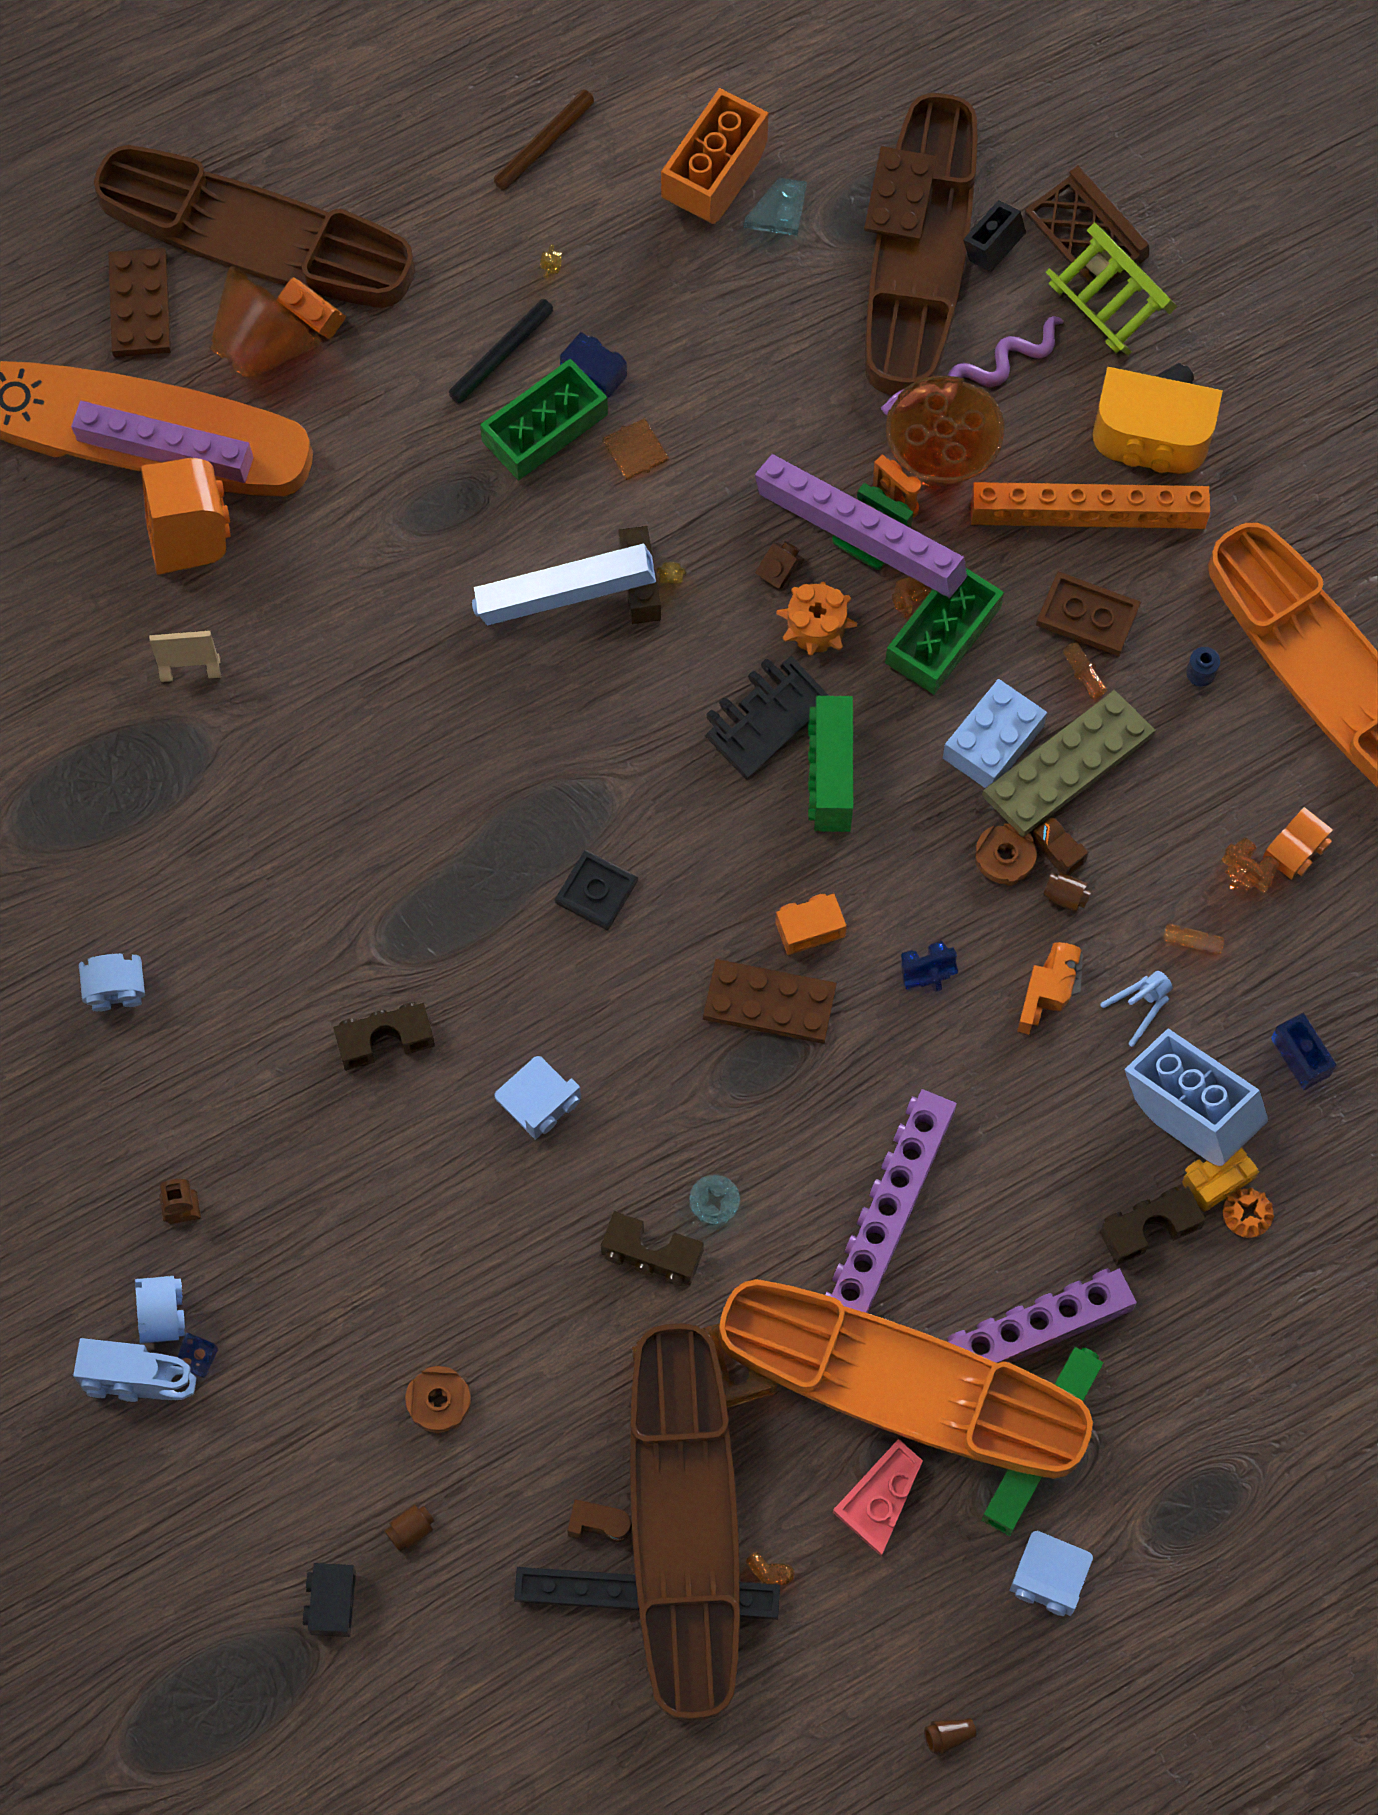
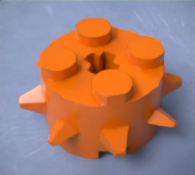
M824 581L820 584H803L799 588L793 587L791 589L793 596L788 608L777 610L776 613L787 619V632L782 639L785 642L795 640L801 649L808 651L810 656L814 652L827 651L828 647L841 650L843 648L841 640L846 628L857 627L858 624L847 618V605L851 601V597L849 595L844 596L839 589L826 585Z

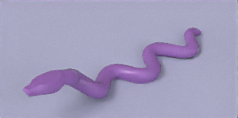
M1049 317L1043 326V340L1039 345L1014 336L1001 339L995 348L996 370L994 372H987L972 364L960 363L949 371L942 388L928 380H920L915 388L903 389L894 394L881 407V410L885 415L901 413L912 409L917 402L925 401L928 398L942 405L952 403L957 394L959 383L963 378H969L986 387L999 386L1009 376L1008 352L1017 351L1038 359L1047 357L1055 346V326L1063 324L1064 321L1060 317Z

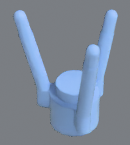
M1155 971L1149 977H1143L1139 982L1103 1001L1101 1007L1105 1008L1139 989L1140 991L1128 1000L1130 1005H1133L1143 997L1150 1003L1156 1001L1129 1041V1046L1133 1047L1160 1008L1169 1001L1166 994L1172 990L1173 986L1164 973Z

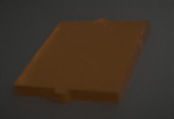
M645 418L627 427L623 425L620 430L602 438L626 480L643 472L649 473L651 468L669 460Z

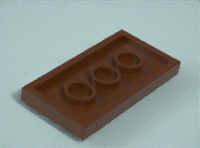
M166 248L108 252L113 357L171 353Z
M715 959L703 1020L824 1044L837 983Z

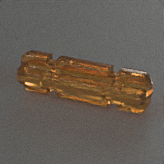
M1167 924L1163 935L1165 941L1171 943L1178 941L1182 946L1204 951L1205 948L1208 949L1209 953L1221 954L1224 946L1223 937L1216 935L1209 937L1208 933L1186 927L1182 930L1179 929L1180 926Z

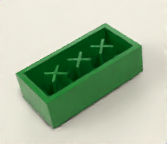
M570 358L481 423L482 442L519 481L608 415V397Z
M967 568L966 579L950 598L932 589L887 647L885 663L933 695H935L1002 606L1004 592Z
M816 696L815 707H810L808 737H810L808 750V765H810L808 777V793H810L808 821H814V831L851 832L853 815V696Z

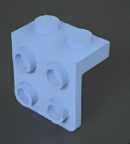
M536 1056L495 1092V1099L536 1140L542 1133L546 1134L565 1112H571L579 1104L581 1093L580 1086L572 1078L566 1082L542 1057Z
M1034 1531L1030 1535L1009 1591L1016 1593L1015 1596L1025 1602L1034 1603L1035 1601L1047 1606L1046 1609L1056 1615L1065 1616L1067 1614L1071 1616L1080 1598L1079 1594L1093 1556L1086 1550L1040 1531Z

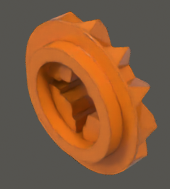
M1252 1187L1249 1189L1239 1188L1229 1195L1224 1203V1221L1233 1233L1241 1237L1253 1238L1260 1236L1272 1224L1274 1218L1272 1202L1266 1198L1265 1193H1260ZM1255 1203L1254 1214L1257 1217L1249 1216L1242 1222L1244 1210L1241 1206L1248 1208Z

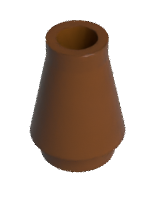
M971 1718L932 1721L931 1725L924 1728V1735L930 1752L943 1754L969 1739L976 1738V1728Z

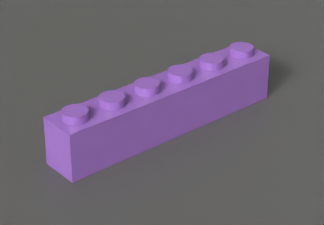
M81 400L71 426L79 442L158 462L186 458L203 459L212 464L215 476L242 483L246 482L254 458L249 442Z

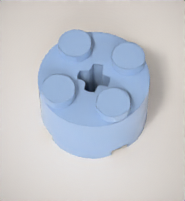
M107 954L88 958V965H85L83 962L79 963L82 1002L92 1005L93 1011L110 1010L111 1004L123 1003L124 1007H135L142 1004L141 998L145 996L140 956L132 954V960H124L123 954Z
M174 1276L135 1279L140 1344L179 1340V1336H185L184 1311L177 1310V1305H182L181 1278L174 1279Z

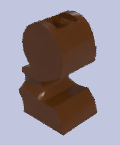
M171 1179L160 1184L161 1194L159 1197L164 1222L175 1224L201 1219L197 1191L190 1189L189 1180Z

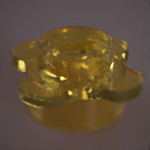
M550 244L548 252L543 251L541 255L540 268L545 269L544 278H548L549 273L558 274L560 270L562 253L561 251L554 250V244Z
M666 562L663 563V567H657L656 571L659 574L660 582L676 584L683 582V575H686V569L680 568L681 564Z

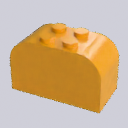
M1107 367L1093 429L1094 444L1102 455L1111 460L1123 462L1127 466L1147 467L1159 473L1185 474L1199 468L1207 457L1216 426L1223 390Z

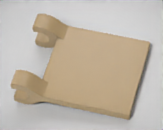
M211 631L149 635L161 682L173 681L172 667L206 665L208 678H221L219 668L220 656L216 652Z

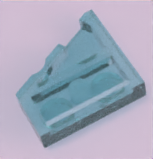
M778 178L745 217L744 228L798 236L807 182Z

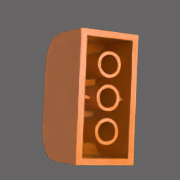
M719 88L662 169V198L711 224L719 221L756 168L764 152L768 138L769 112Z
M186 458L142 465L146 526L157 575L215 563L220 560L226 553V538L231 537L229 528L230 517L227 505L224 506L222 480H216L212 464L203 459Z

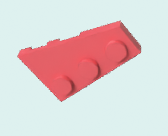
M899 1439L833 1509V1513L881 1557L923 1462L921 1458Z

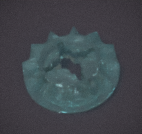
M709 1175L701 1178L694 1184L690 1192L689 1202L692 1213L701 1222H707L714 1226L723 1222L727 1223L730 1218L736 1215L740 1204V1195L735 1184L728 1178L720 1175ZM708 1190L715 1197L723 1196V1199L720 1200V1211L713 1204L706 1205L709 1201Z

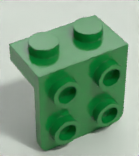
M866 483L862 484L857 491V500L911 528L913 511L905 503L894 501L886 496L878 487H871ZM833 535L832 542L835 546L870 567L880 570L885 565L881 560Z

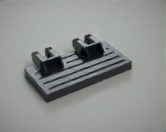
M792 656L780 665L788 677L769 659H765L761 663L763 670L778 685L775 689L756 671H752L748 675V679L755 686V689L738 704L747 714L746 716L727 698H723L719 702L722 710L736 723L733 728L714 710H710L706 714V718L714 727L705 737L745 779L754 773L809 721L810 707H815L816 696H829Z

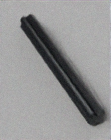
M541 299L449 390V396L455 402L461 403L553 312L552 304L546 299Z

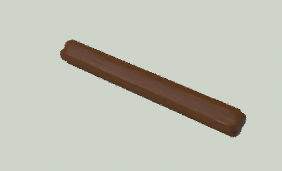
M582 90L494 176V184L501 190H505L594 103L592 93Z

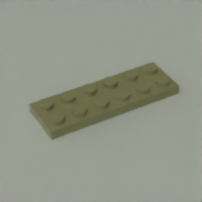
M1113 690L985 788L982 796L1024 837L1150 740L1156 730Z

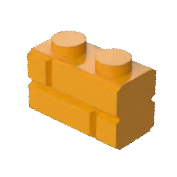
M1241 1147L1222 1166L1214 1165L1209 1161L1203 1163L1201 1159L1193 1162L1185 1169L1187 1174L1182 1183L1185 1188L1189 1186L1198 1206L1203 1212H1206L1239 1188L1241 1189L1255 1180L1259 1171Z

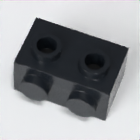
M998 200L963 239L969 261L992 272L1026 234L1021 211Z
M314 1563L313 1572L307 1573L306 1592H311L310 1605L304 1606L303 1625L308 1626V1631L311 1635L351 1636L356 1569L354 1565Z

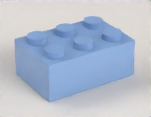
M998 679L945 743L943 759L984 788H987L1010 770L1043 729L1047 712Z

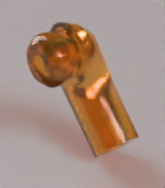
M758 1552L751 1554L745 1561L762 1583L786 1585L794 1579L795 1571L793 1567L783 1563L768 1564Z

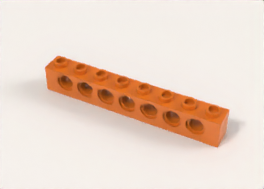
M974 482L971 495V525L1205 529L1210 515L1209 486Z

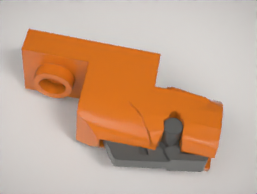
M1053 943L1044 966L1034 965L1017 1032L1030 1034L1032 1025L1038 1026L1042 1008L1061 1011L1072 996L1080 994L1083 954L1079 947L1068 943Z

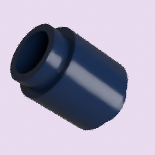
M1200 647L1193 651L1186 670L1187 677L1192 684L1202 687L1214 681L1220 665L1218 653L1209 647Z

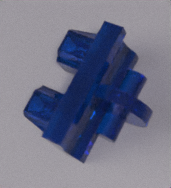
M939 941L928 947L929 955L919 958L917 952L913 950L902 953L901 968L905 989L919 985L924 987L931 984L935 992L941 991V981L950 979L951 975L958 973L956 964L957 953L954 947L948 949L942 941Z

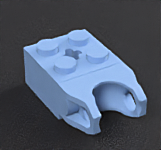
M80 1338L73 1375L82 1390L86 1391V1395L90 1397L105 1398L106 1394L119 1395L118 1398L130 1402L138 1401V1397L183 1400L194 1394L197 1379L190 1372L191 1367L178 1357L149 1353L145 1345ZM183 1375L179 1381L171 1382L174 1376ZM188 1380H189V1387H188L185 1391H183V1392H175V1391H174V1390H176V1389H179V1388H181V1387L187 1385V1384H188Z

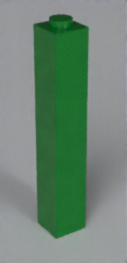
M1075 1347L1054 1385L1084 1401L1104 1362L1100 1361L1099 1356L1092 1350L1087 1348L1080 1350ZM1008 1469L981 1521L1010 1537L1042 1476Z

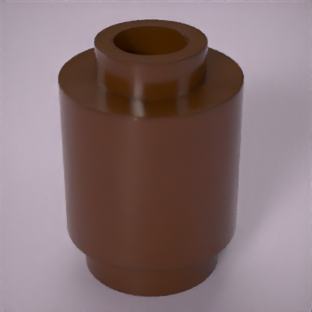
M1052 873L1043 895L1049 897L1050 902L1077 912L1078 907L1085 908L1091 891L1086 890L1088 883L1063 873L1059 875Z
M413 1504L389 1522L390 1527L384 1531L400 1552L404 1548L410 1549L431 1533L433 1529L430 1524L435 1520L424 1506L418 1509Z

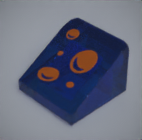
M186 1333L178 1358L191 1367L190 1372L205 1379L218 1348L216 1344Z

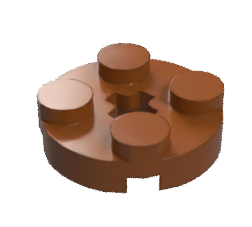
M1004 824L995 828L992 826L986 829L978 839L975 850V864L981 873L991 881L1013 886L1026 878L1034 868L1037 857L1033 844L1034 840L1029 833L1022 837L1010 824ZM1007 848H1010L1012 850L1011 856L1013 858H1007L1006 860L1000 858L1001 854L997 852L999 849L1005 851Z
M433 1366L421 1371L422 1373L409 1383L405 1396L406 1407L413 1422L424 1430L435 1433L446 1432L459 1427L467 1416L471 1405L469 1387L464 1379L453 1369L444 1366ZM438 1391L442 1392L444 1398H447V1402L442 1403L441 1407H435L434 1403L429 1402V1398L435 1397Z

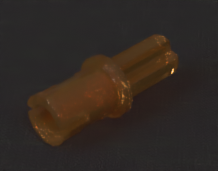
M1078 643L1069 644L1063 650V654L1075 671L1074 677L1080 679L1091 699L1102 696L1108 688L1103 684L1095 671L1096 665L1090 663Z

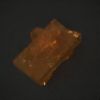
M1243 838L1236 845L1231 843L1226 848V853L1221 860L1229 866L1225 873L1233 879L1229 887L1234 891L1241 885L1249 891L1255 886L1265 894L1271 887L1275 878L1274 875L1280 864L1271 856H1266L1260 864L1250 858L1256 852L1257 847L1247 838Z

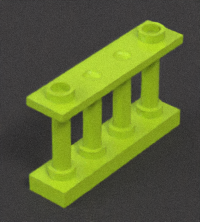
M1094 222L1086 230L1093 237L1089 241L1091 244L1060 276L1050 268L1046 271L1052 279L1049 285L1059 295L1065 292L1108 336L1105 342L1115 353L1121 350L1129 356L1132 351L1124 342L1156 310L1159 312L1163 308L1170 315L1178 306ZM1106 250L1112 256L1108 260L1110 264L1077 296L1067 284L1098 252L1102 253ZM1125 269L1131 276L1127 280L1129 283L1096 315L1086 303L1118 271L1121 273ZM1144 289L1150 295L1147 299L1148 303L1115 335L1105 325V322L1136 291L1140 292Z

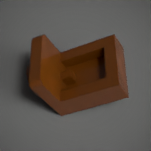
M786 541L783 544L773 543L755 573L778 589H782L796 565L802 564L804 558L798 555L800 550Z

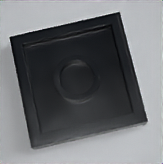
M584 850L557 894L555 904L609 930L638 882V877Z

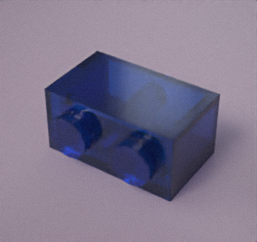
M582 332L576 336L560 355V365L571 358L608 398L627 377V362L623 356L615 351H609L603 347L597 338L593 336L588 337Z
M1304 1012L1276 1027L1271 1039L1303 1090L1331 1076L1337 1064Z

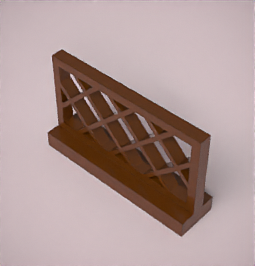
M1079 165L1069 171L1068 178L1025 209V214L1069 264L1076 259L1072 255L1073 246L1088 247L1091 244L1087 240H1074L1075 228L1088 229L1094 222L1103 230H1107L1111 234L1110 238L1113 241L1115 238L1118 242L1116 244L1122 250H1125L1135 263L1137 261L1142 263L1149 257V243ZM1069 187L1075 194V203L1060 202L1059 194ZM1042 207L1054 208L1052 219H1040L1035 212ZM1057 208L1074 209L1072 221L1056 220ZM1077 209L1090 210L1093 214L1092 222L1076 221ZM1055 226L1071 227L1070 239L1057 238L1054 235ZM1086 267V270L1083 268L1078 274L1089 285L1094 279L1089 274L1090 270ZM1118 271L1106 284H1108L1121 273Z

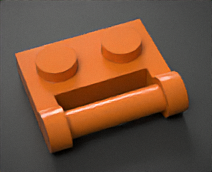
M882 454L874 461L873 486L880 488L886 496L894 501L905 503L913 511V518L916 517L919 512L917 494L921 490V481L914 476L908 477L903 473V469L895 460H889Z

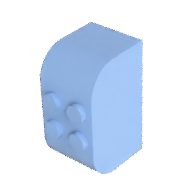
M1170 1029L1161 1034L1124 1069L1133 1096L1143 1112L1164 1131L1214 1165H1224L1268 1122L1259 1089Z

